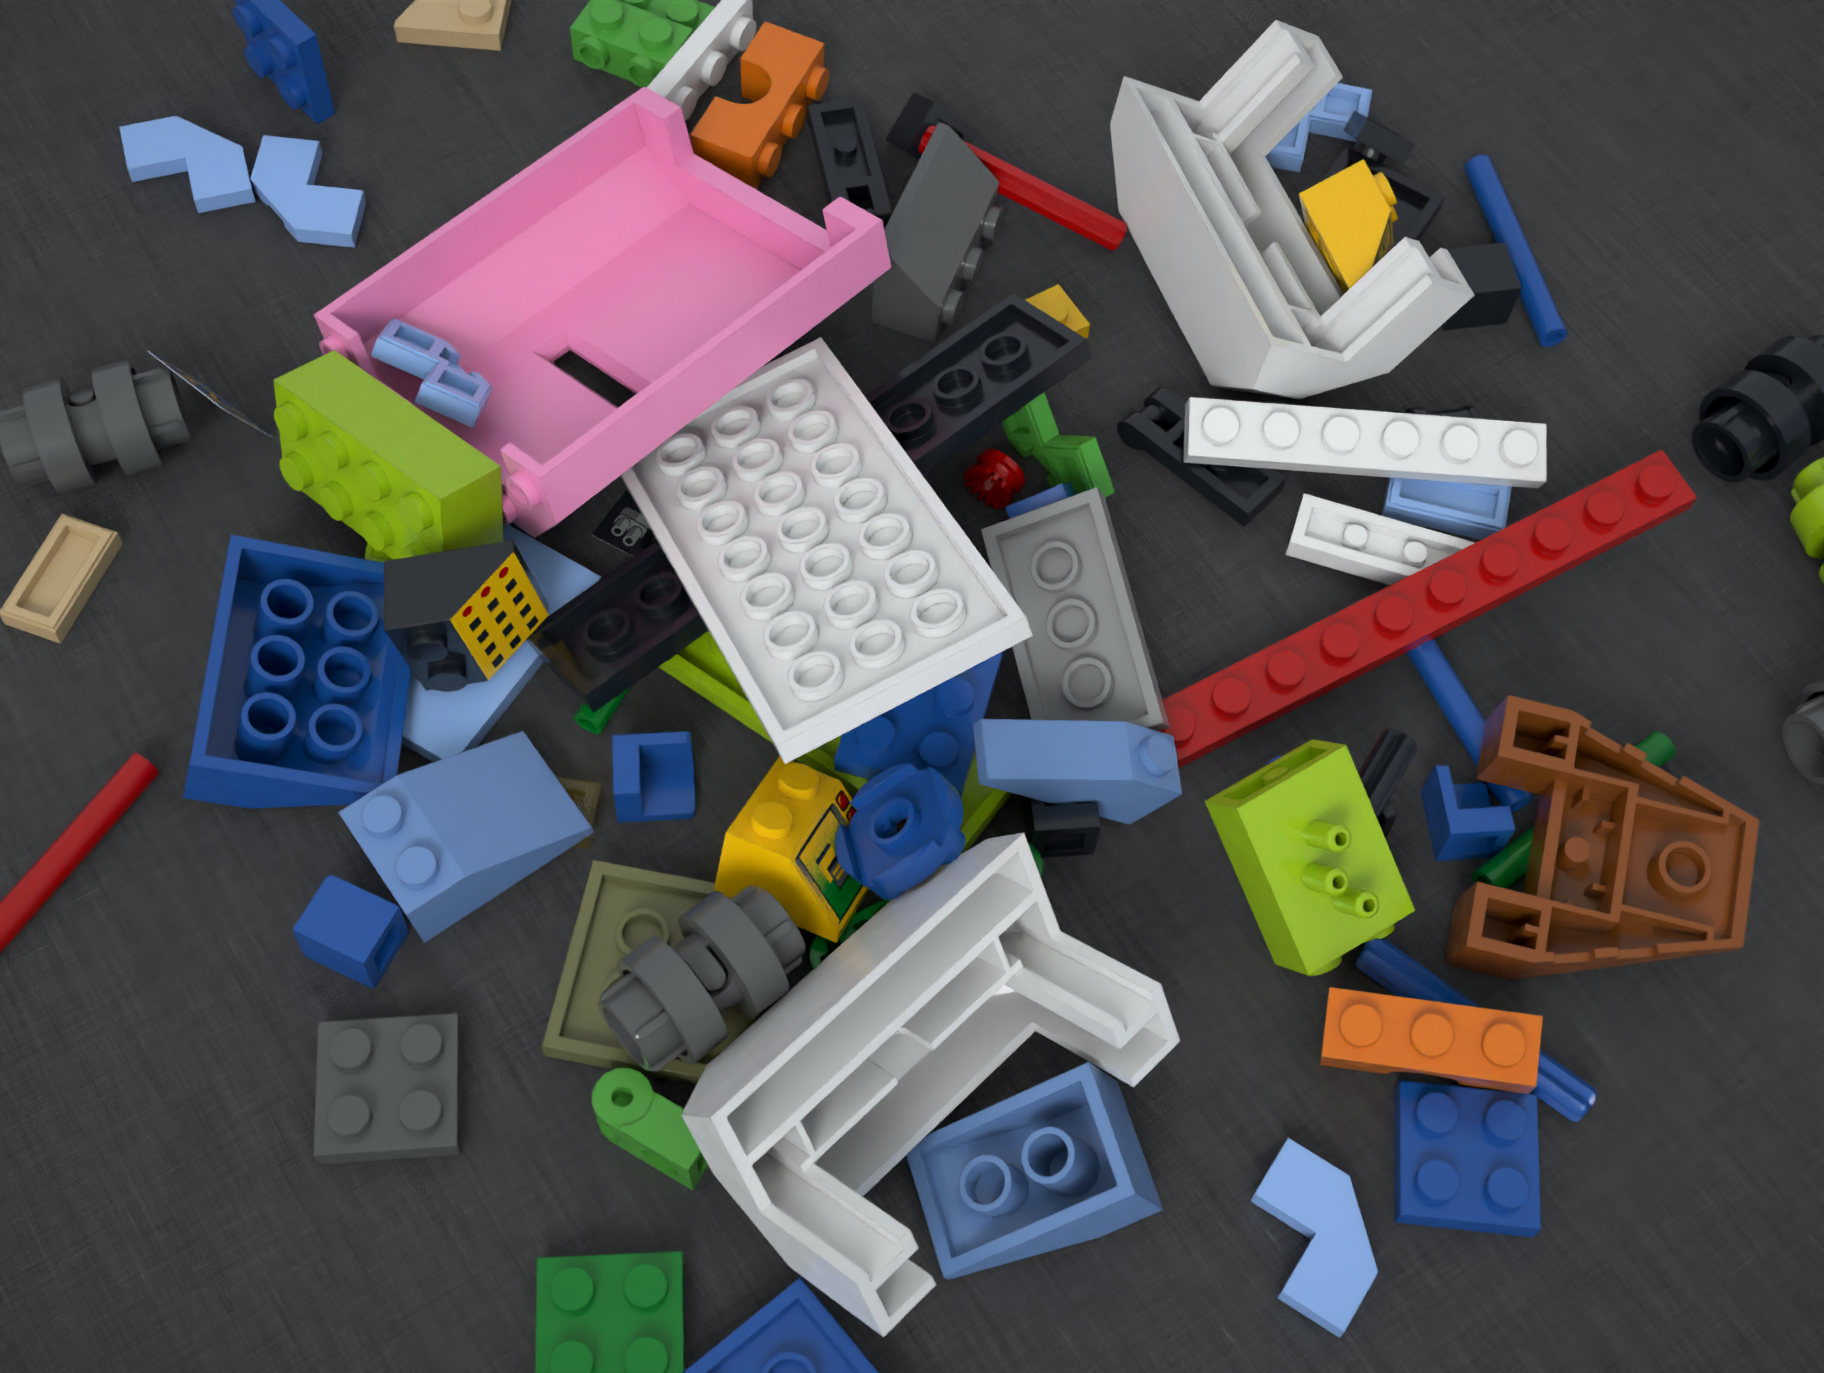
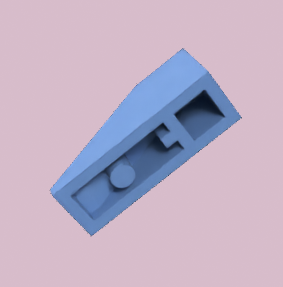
M980 719L973 724L978 779L981 785L1055 805L1097 803L1099 817L1129 825L1182 795L1174 736L1126 721Z

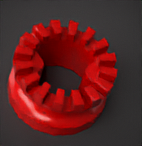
M994 449L984 450L977 457L976 465L970 466L964 473L966 487H972L969 490L971 494L978 492L979 495L976 499L981 501L982 498H985L984 504L988 507L992 505L994 509H1004L1012 501L1013 494H1017L1025 486L1024 474L1017 463L1009 456Z

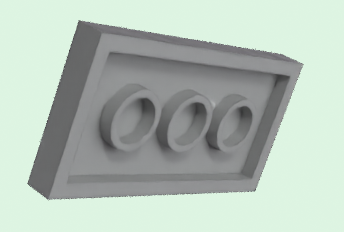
M1095 487L981 529L991 569L1027 617L1032 632L1031 637L1012 646L1031 720L1126 721L1156 731L1170 728L1104 494Z

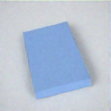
M503 524L504 541L513 540L548 602L549 615L601 580V576L514 527ZM526 639L489 681L467 684L463 689L453 692L426 691L411 670L401 744L432 762L476 748L544 661Z

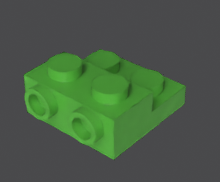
M590 0L570 27L573 59L584 63L590 68L603 70L631 81L639 87L645 86L647 88L715 7L698 0Z

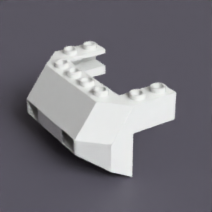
M1275 20L1200 101L1124 76L1111 118L1110 130L1119 213L1128 226L1127 228L1210 385L1234 391L1302 399L1389 373L1474 296V293L1447 249L1439 248L1429 258L1420 241L1404 237L1345 294L1343 293L1265 157L1343 76L1319 36Z
M1018 833L984 840L959 855L951 863L938 867L935 872L921 883L905 890L897 898L890 900L706 1065L681 1116L714 1176L788 1266L884 1337L936 1284L929 1273L908 1259L918 1249L910 1229L866 1200L863 1196L1035 1031L1132 1087H1135L1180 1042V1038L1160 983L1060 931L1025 834Z

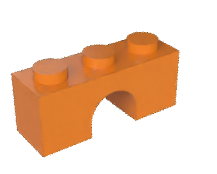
M764 21L740 58L741 97L754 101V103L737 104L715 96L690 134L693 153L754 189L758 188L765 176L772 177L779 165L783 146L788 138L795 139L803 127L807 106L810 105L812 100L819 101L827 88L830 73L829 69L824 68L825 43Z
M1329 987L1320 1065L1387 1075L1390 1072L1421 1073L1454 1079L1458 1081V1085L1529 1094L1537 1084L1543 1016Z

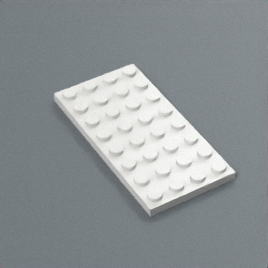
M821 337L761 367L620 475L784 764L1032 636L1025 614Z

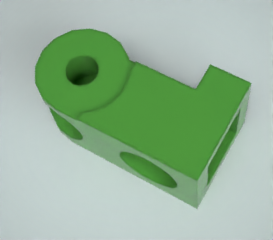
M616 1068L605 1073L596 1082L592 1091V1107L602 1134L612 1143L693 1191L709 1165L681 1116L684 1108L653 1092L649 1080L639 1071L630 1068Z

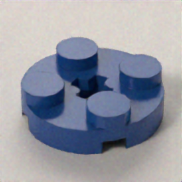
M911 763L892 766L878 773L858 790L850 802L857 811L851 818L848 829L842 823L839 824L835 838V851L840 866L860 885L872 890L884 900L897 898L905 890L921 883L935 872L940 865H947L957 859L964 849L965 835L960 830L963 820L961 797L957 789L932 767L927 766L928 769L918 770ZM906 819L904 827L898 832L897 824L901 820Z

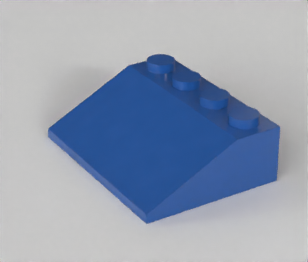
M230 535L183 798L250 809L350 805L397 775L411 668L384 631V563Z

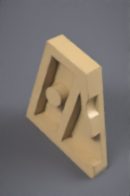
M415 0L395 20L394 29L397 42L501 51L512 0Z

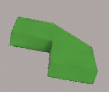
M1045 392L1002 422L1009 443L1025 458L1032 454L1051 473L1046 481L1051 487L1071 481L1075 494L1095 487L1104 494L1105 498L1115 492L1096 437L1060 435Z

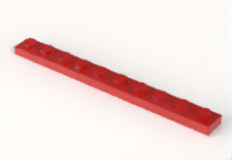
M1660 450L1163 699L1170 728L1159 732L1174 736L1178 768L1417 648L1421 644L1690 509L1697 497L1664 451Z

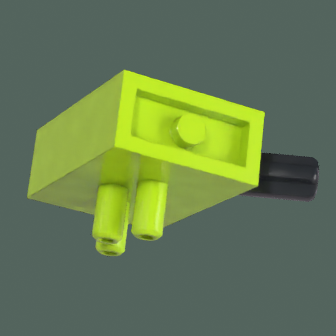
M1390 727L1383 730L1359 772H1357L1347 745L1311 739L1205 801L1275 965L1307 976L1327 973L1342 962V955L1362 943L1374 940V938H1385L1394 931V923L1415 911L1377 820L1417 752L1415 740L1400 730Z

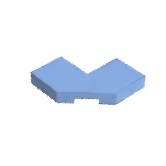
M1337 83L1265 156L1270 166L1300 173L1308 133L1357 142L1356 139L1344 131V128L1354 110L1368 117L1372 90Z
M178 116L119 127L127 169L132 182L188 171L198 213L255 202L242 146Z
M263 135L250 178L254 192L266 206L269 205L283 220L285 228L298 242L355 248L366 207L364 191L314 185L322 158L319 141Z
M396 318L391 319L377 337L371 353V357L424 380L414 403L472 428L484 410L493 389L478 372H470L468 375L458 365L461 356L448 341Z
M1288 1138L1253 1195L1251 1202L1311 1239L1277 1298L1340 1338L1377 1276L1378 1269L1350 1176Z

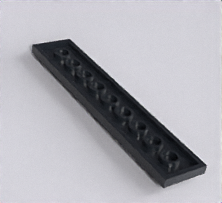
M1012 293L865 395V398L923 477H925L963 449L969 447L1005 419L1018 412L1022 407L1057 382L1063 380L1071 372L1090 360L1092 356L1086 338ZM656 541L549 615L527 638V641L549 668L593 712H596L709 630L660 544Z

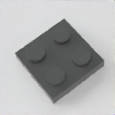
M458 1013L318 1022L313 1152L318 1165L461 1155V1021Z

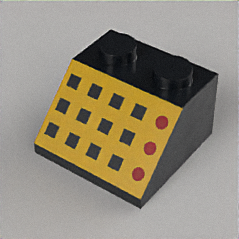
M513 540L384 561V631L426 691L453 692L463 689L467 684L489 681L549 615L548 602Z

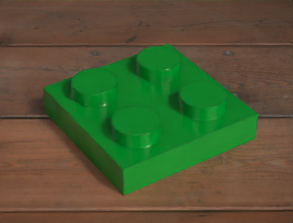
M682 1251L537 1258L535 1373H685L684 1266Z

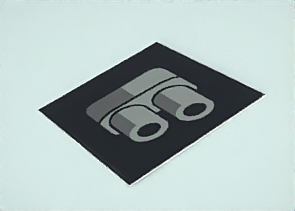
M626 491L592 534L594 537L633 557L647 548L655 538L632 495Z

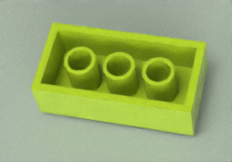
M335 350L273 380L277 407L274 410V419L280 433L282 451L280 470L284 479L294 490L302 491L321 505L333 519L341 520L364 537L373 549L383 551L394 560L504 542L501 466Z

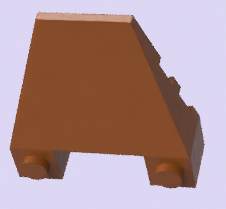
M1507 695L1485 721L1476 779L1539 794L1524 892L1476 882L1455 901L1445 964L1507 980L1740 950L1744 947L1759 819L1684 775L1679 779L1645 760L1648 755L1629 743L1621 746L1590 727L1592 721L1573 710Z

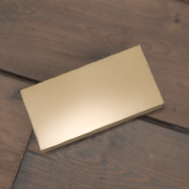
M62 513L0 609V617L4 624L61 644L123 545L118 532Z

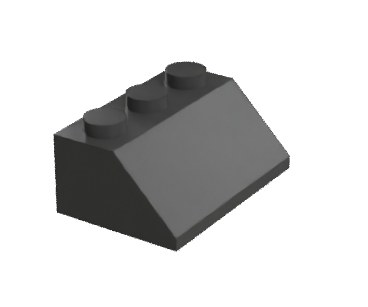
M938 122L884 229L892 268L873 281L871 323L933 344L937 343L946 323L955 325L965 297L962 288L966 281L972 283L976 281L985 255V250L981 248L986 239L991 241L996 239L1004 216V208L997 206L999 181L949 125Z

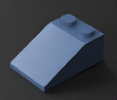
M524 731L396 775L338 812L424 943L594 833L591 825Z
M1090 1062L928 1134L906 1155L942 1275L946 1279L957 1278L1099 1238L1163 1210L1119 1084L1115 1079Z

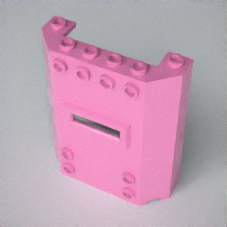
M644 86L315 313L314 317L324 337L319 342L323 355L333 350L337 351L500 465L503 524L509 525L513 522L535 538L574 512L892 267L883 221L848 200L838 197L822 209L826 229L820 227L695 155L692 150L682 108ZM396 318L448 341L461 356L458 365L468 375L470 372H478L493 389L484 410L473 428L414 403L424 380L371 357L377 337L391 319ZM571 350L636 395L620 407H617L553 364V362Z

